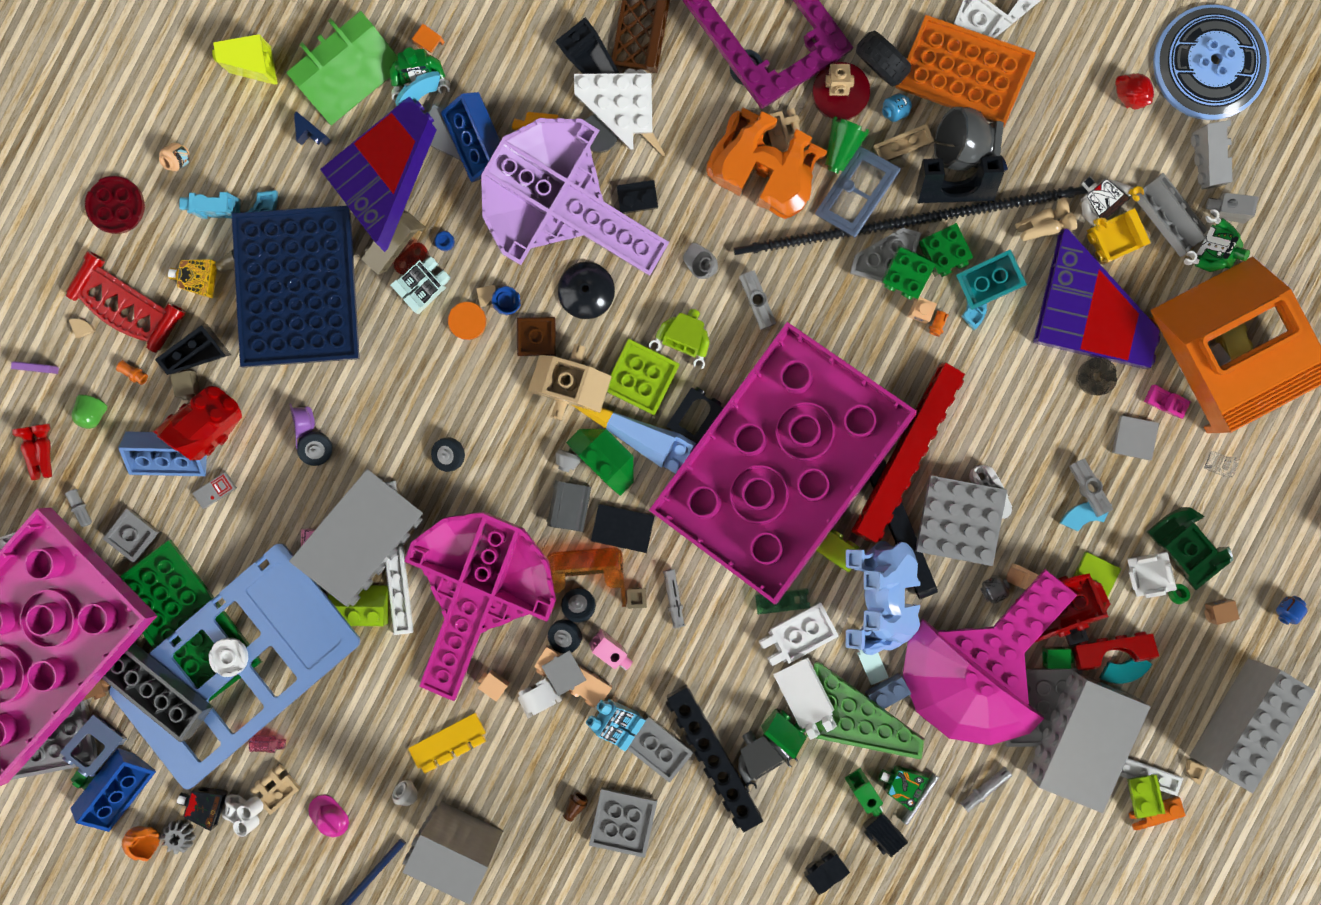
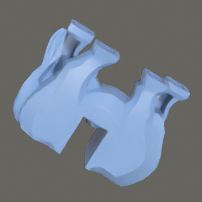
M879 541L866 553H864V550H846V567L864 572V598L867 610L864 611V624L861 629L846 630V648L859 649L867 655L876 654L881 650L898 648L908 642L920 627L918 617L920 605L905 604V588L920 586V581L917 578L918 563L914 551L905 542H899L895 546H891L886 541Z

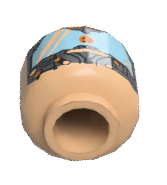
M171 143L161 149L159 153V161L167 170L178 171L189 163V151L179 143Z

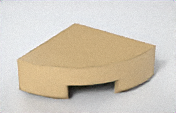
M496 285L476 288L481 308L491 302L492 294L496 291Z
M81 319L69 320L75 338H81L96 332L93 325Z
M1187 759L1186 772L1191 780L1200 785L1207 767Z

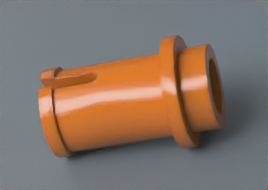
M937 311L932 326H929V333L938 337L943 334V327L949 315L943 311Z

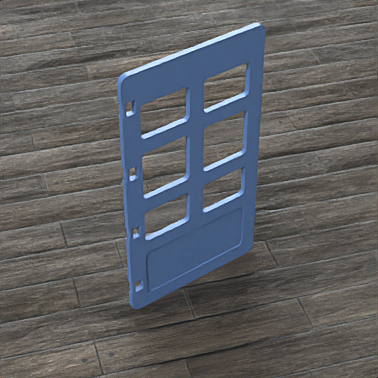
M282 543L275 544L260 559L248 567L215 598L209 601L171 636L149 653L150 656L209 703V698L235 676L223 677L216 673L204 685L197 688L173 658V654L200 630H204L214 644L221 639L229 638L216 622V617L234 601L240 605L261 632V635L246 648L248 651V662L245 669L238 675L249 686L264 708L236 733L229 729L214 708H212L204 722L218 738L221 745L206 759L200 761L185 741L179 742L117 690L112 686L110 687V696L184 789H191L360 645V637L316 582L289 562L294 555ZM267 559L270 564L263 570L259 565ZM223 598L225 603L218 608L215 603ZM179 636L182 641L174 646L171 641ZM269 646L275 649L297 677L296 682L279 696L274 695L251 665L252 661Z

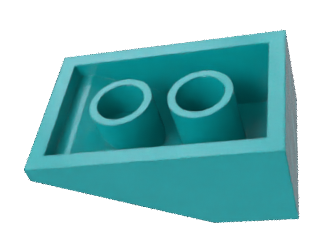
M1011 249L956 275L971 310L1027 286Z

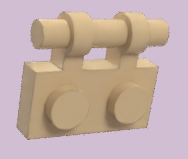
M794 108L787 110L789 117L784 118L782 111L769 114L778 119L776 126L773 129L767 130L770 145L782 152L788 150L789 142L792 140L795 130H800L799 116L796 115ZM786 125H791L793 134H788Z
M281 764L271 768L268 774L263 779L255 782V786L250 789L253 795H256L258 792L263 795L260 799L263 802V808L269 815L301 789L289 774L284 778L280 776V773L284 771V767ZM273 780L276 785L270 790L267 785Z

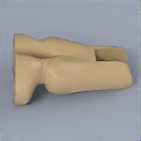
M1063 197L1058 199L1055 210L1046 208L1016 223L1015 227L1018 232H1023L1020 238L1024 242L1042 236L1055 235L1063 229H1069V231L1076 230L1077 221L1074 214L1070 213L1066 198Z

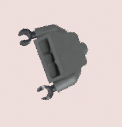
M752 731L742 736L747 746L740 750L738 770L745 782L747 792H750L748 787L750 784H753L755 789H757L756 780L786 762L789 767H792L789 761L793 758L771 739L764 736L756 739Z

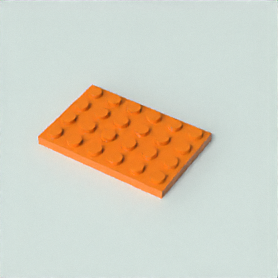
M925 15L907 58L911 64V72L899 85H896V89L949 108H973L981 112L988 122L1001 121L1004 122L1003 127H1005L1036 52Z

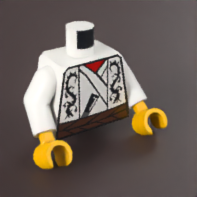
M1090 176L1081 183L1088 191L1081 198L1082 216L1095 226L1096 232H1101L1102 228L1100 225L1107 228V218L1130 199L1129 196L1132 195L1134 201H1139L1140 197L1136 194L1144 195V190L1140 186L1133 188L1111 179H1104L1097 184Z

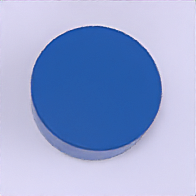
M442 231L436 235L435 245L438 249L449 251L454 247L455 240L449 232Z

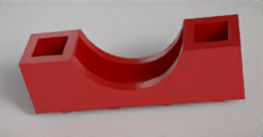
M1145 631L1135 633L1134 637L1128 638L1127 635H1119L1115 637V640L1108 641V638L1097 639L1096 643L1090 644L1089 641L1078 643L1072 649L1078 671L1097 669L1101 666L1105 653L1111 650L1125 652L1134 662L1153 660L1159 657L1153 633L1146 634Z

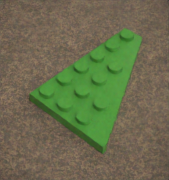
M820 662L814 663V670L834 708L832 717L837 725L835 729L827 732L822 724V720L816 722L815 724L820 732L816 739L922 759L925 738Z

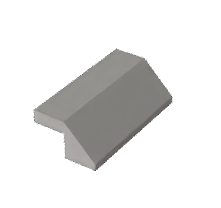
M1164 173L1160 174L1143 188L1144 195L1136 194L1140 197V200L1137 201L1180 257L1184 256L1193 246L1204 240L1209 230Z

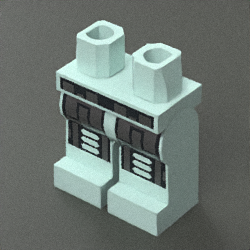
M431 256L423 262L419 260L407 273L390 285L417 314H420L446 289L444 285L451 278L444 270L436 276L434 275L432 270L439 264Z

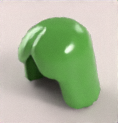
M83 394L78 395L72 410V420L79 427L85 429L95 428L108 407L98 398Z

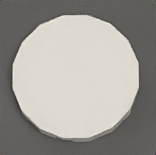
M224 638L215 642L212 650L209 652V664L212 670L223 677H232L241 673L248 662V651L245 645L235 638Z

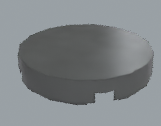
M591 115L584 120L600 130L590 146L592 152H607L616 144L618 137L595 115Z

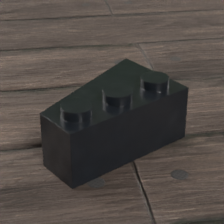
M205 324L199 326L157 357L155 361L167 375L230 356L231 353L209 325Z

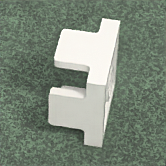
M1168 551L1127 559L1130 579L1136 597L1146 596V598L1162 596L1166 595V592L1177 590Z

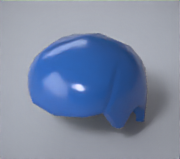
M503 286L497 288L492 294V306L499 314L505 316L514 314L521 306L520 295L512 287Z

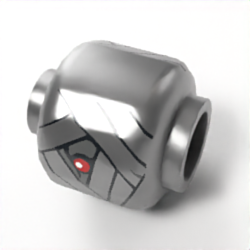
M996 575L984 581L980 589L986 601L995 604L1009 597L1008 590L1011 587L1006 578L1002 580L1000 576Z

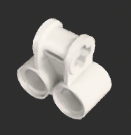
M235 794L226 797V807L222 811V817L234 823V832L238 836L244 837L259 825L257 814L263 810V802L255 796L248 800Z

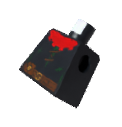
M196 787L191 791L190 795L181 792L177 799V804L186 806L184 818L211 831L218 825L228 791Z

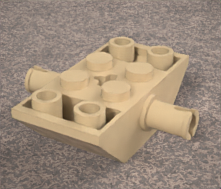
M574 344L570 360L555 356H539L528 392L556 401L550 416L553 419L562 421L566 406L569 404L598 413L601 412L612 376L580 364L586 350L584 346ZM571 380L570 384H565L566 381Z

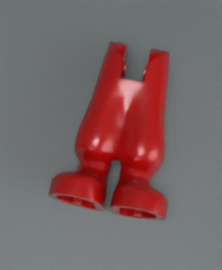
M50 424L12 430L13 436L23 439L20 449L31 480H39L41 473L44 478L52 477L51 442L47 437V433L51 429Z

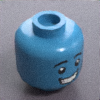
M901 93L885 99L882 108L883 116L892 122L907 117L912 108L911 100L908 96Z

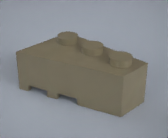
M409 212L402 213L388 250L384 252L373 242L365 248L363 252L365 254L361 260L377 274L386 273L402 255L401 252L407 244L411 245L414 242L411 238L417 231L423 232L426 227Z

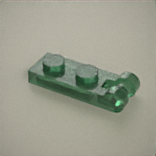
M808 588L786 591L777 605L761 594L755 595L757 614L810 608V602L807 600V595H809ZM799 596L800 603H795L794 597Z

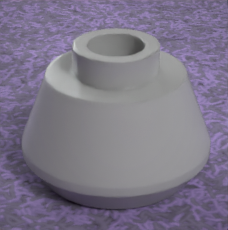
M563 450L556 452V464L559 465V470L569 473L570 469L574 470L581 462L580 457Z

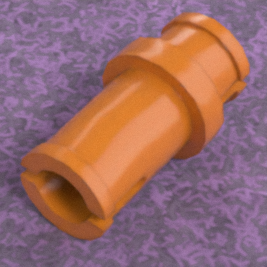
M124 360L120 361L116 366L118 372L129 377V380L134 383L138 382L140 385H143L148 379V375L143 373L142 369L135 368Z

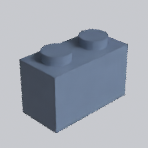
M898 673L865 691L867 697L883 709L911 695L904 679Z

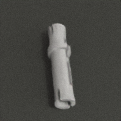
M675 569L663 571L670 606L668 611L671 612L673 628L684 627L682 609L684 608L680 602Z
M1004 766L982 786L972 790L973 793L961 801V805L969 813L980 802L986 801L985 798L1012 777V774Z

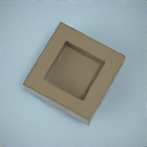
M646 588L627 589L628 609L647 608Z

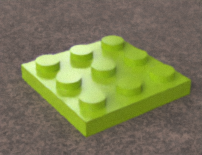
M628 339L610 375L612 378L607 393L655 416L680 364Z

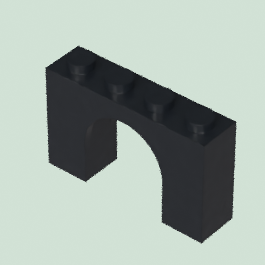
M1002 156L982 157L977 172L972 177L958 182L944 180L943 158L923 159L915 187L917 203L994 201L1004 175Z

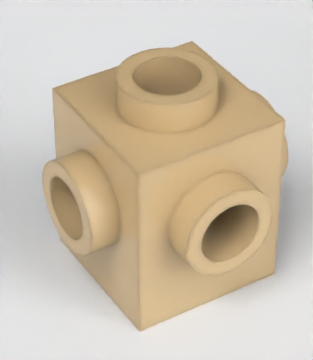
M830 64L829 75H826L825 80L826 87H829L830 96L849 95L850 87L854 86V75L850 73V64Z

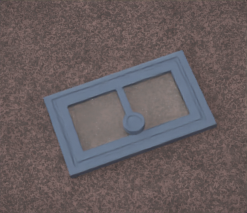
M860 146L815 212V215L855 238L901 168Z

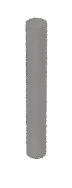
M933 773L929 778L914 811L912 812L908 809L901 821L904 824H909L938 781L939 777Z

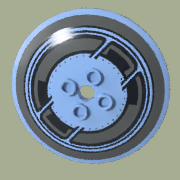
M1201 5L1177 16L1167 25L1159 37L1153 59L1156 82L1166 100L1185 115L1202 120L1228 118L1247 108L1261 93L1266 83L1270 66L1267 43L1257 25L1240 11L1223 5ZM1212 55H1216L1219 58V64H1214L1211 61Z

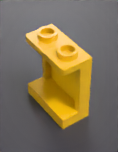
M1135 208L1108 220L1107 228L1100 225L1102 228L1101 232H1096L1095 226L1086 230L1088 241L1090 244H1093L1096 250L1095 256L1102 265L1151 243Z

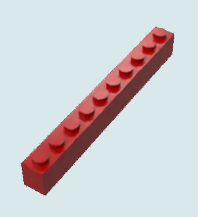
M946 362L937 367L915 409V417L904 430L851 532L870 543H877L883 538L885 534L883 530L886 524L892 521L894 516L892 513L895 507H898L902 502L903 497L901 496L904 490L909 488L913 473L915 474L918 471L921 458L927 454L929 442L936 437L939 423H942L946 418L947 413L945 412L948 406L950 407L953 404L956 391L962 387L965 373Z

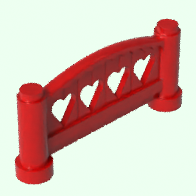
M87 251L83 257L85 261L66 290L65 296L73 301L80 299L93 314L115 330L130 337L146 341V348L154 353H157L158 350L160 351L179 319H183L186 312L172 303H168L165 308L158 305L102 269L105 260L99 255ZM102 284V299L97 301L95 297L89 295V290ZM118 294V310L114 312L111 307L105 306V301ZM134 305V320L130 322L127 317L123 318L121 316V311ZM150 315V331L145 332L143 328L137 326V322Z

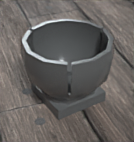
M951 108L944 114L938 125L934 142L954 145L955 147L935 143V158H943L944 168L969 170L972 167H979L982 157L1000 156L1004 122L995 121L988 123L983 114L973 108Z

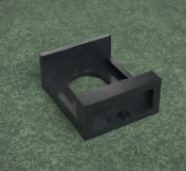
M698 387L690 389L666 425L672 431L692 440L696 445L723 410L720 401L715 398L710 400L705 396L706 392ZM703 399L709 403L710 412L696 434L693 435L679 426V423L693 402Z

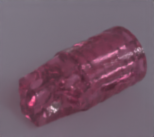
M254 735L249 740V752L275 753V749L286 748V739H276V735Z

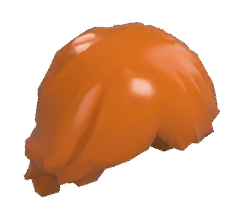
M136 826L131 828L122 839L124 853L133 860L147 862L152 858V855L159 846L160 833L152 827Z

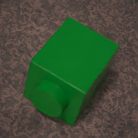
M1042 647V666L1047 669H1071V663L1074 661L1071 649L1067 647Z

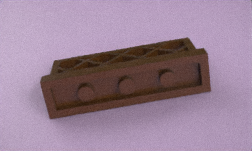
M622 0L612 60L615 66L649 70L650 73H657L670 0H656V4L650 9L644 3L646 0H639L631 7L628 5L627 0ZM642 4L647 11L637 17L633 10ZM631 12L635 20L627 26L624 23V17ZM650 15L653 19L652 24L645 28L641 20ZM639 23L643 30L634 37L629 29ZM628 31L632 39L623 45L620 41L621 35ZM646 33L649 37V42L642 47L637 40ZM636 42L640 49L630 55L626 48ZM625 50L629 57L623 62L617 61V55ZM643 52L646 56L645 64L636 63L634 58Z

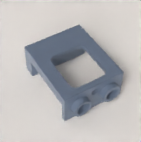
M92 715L60 753L64 756L62 759L65 762L79 767L78 772L85 777H93L97 775L96 771L119 745H123L128 738L100 716ZM87 734H91L105 746L104 750L89 767L71 754Z

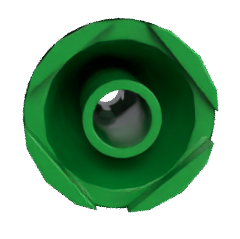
M833 117L825 165L828 166L827 170L837 174L839 170L844 171L868 136L870 130L866 129L863 132L861 131L862 126L844 119L837 122V117Z

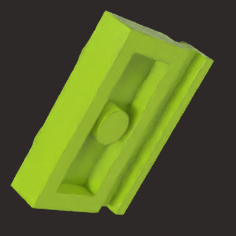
M1156 774L1127 779L1136 818L1166 814Z

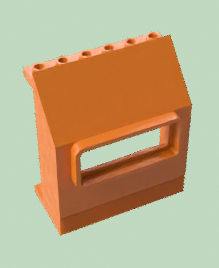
M1253 256L1150 310L1152 316L1149 319L1154 324H1158L1209 421V424L1204 426L1206 433H1231L1321 385V345L1291 288ZM1275 307L1287 331L1219 366L1208 342Z

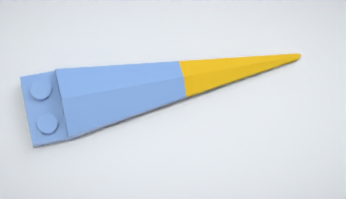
M572 405L659 467H665L675 474L696 445L695 442L679 433L626 417L602 408L601 412L598 413Z

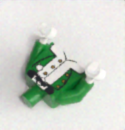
M411 47L397 54L398 60L394 61L390 68L391 86L394 87L391 92L393 101H395L394 96L402 90L399 88L400 85L402 87L408 86L416 80V77L438 71L440 74L439 93H443L442 86H445L449 92L450 82L444 79L445 73L439 59L429 55L425 49L414 50Z
M1213 209L1210 212L1215 215V219L1206 216V221L1208 223L1215 222L1216 226H1211L1197 254L1194 251L1186 253L1192 260L1185 258L1184 264L1192 265L1194 263L1196 267L1207 272H1214L1224 268L1230 269L1233 267L1236 259L1246 261L1250 255V250L1243 248L1244 244L1241 240V235L1234 226L1224 218L1220 219L1219 212Z

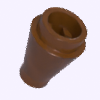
M574 792V794L570 795L563 814L564 819L572 822L587 806L586 802L588 799L584 794Z

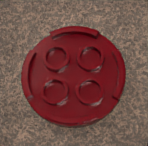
M847 62L833 63L850 64V73L854 75V86L850 87L849 95L830 96L829 87L825 85L826 75H829V65L819 72L814 81L813 101L816 108L825 117L831 119L837 117V120H850L858 116L866 107L870 97V84L865 73L857 66Z
M107 176L99 179L91 190L87 192L85 210L89 220L98 229L110 234H122L132 230L139 224L144 214L145 202L142 192L133 182L120 176Z

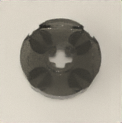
M1092 358L1080 366L1076 381L1079 383L1080 388L1089 395L1100 396L1108 394L1117 384V370L1115 365L1108 359ZM1100 372L1101 381H1095L1093 374Z

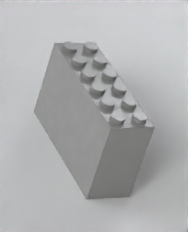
M367 469L289 562L346 607H349V605L354 606L361 598L359 593L363 589L366 591L372 585L373 581L371 579L375 574L379 576L385 569L384 563L388 558L392 560L398 553L397 547L400 544L404 545L409 540L411 530L413 528L417 530L423 523V513Z
M1248 658L1189 756L1253 794L1315 693V690L1280 669Z
M1072 671L1066 680L1064 691L1059 695L1057 709L1051 713V723L1043 731L1042 745L1036 747L1035 757L1028 765L1027 776L1041 789L1103 813L1151 706L1134 695Z
M441 801L438 807L434 806L411 844L412 846L403 860L402 864L405 865L402 873L470 905L490 864L503 830Z

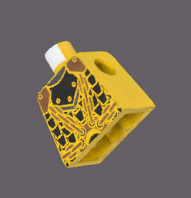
M181 260L179 269H169L168 278L177 280V288L213 298L217 268L213 260Z

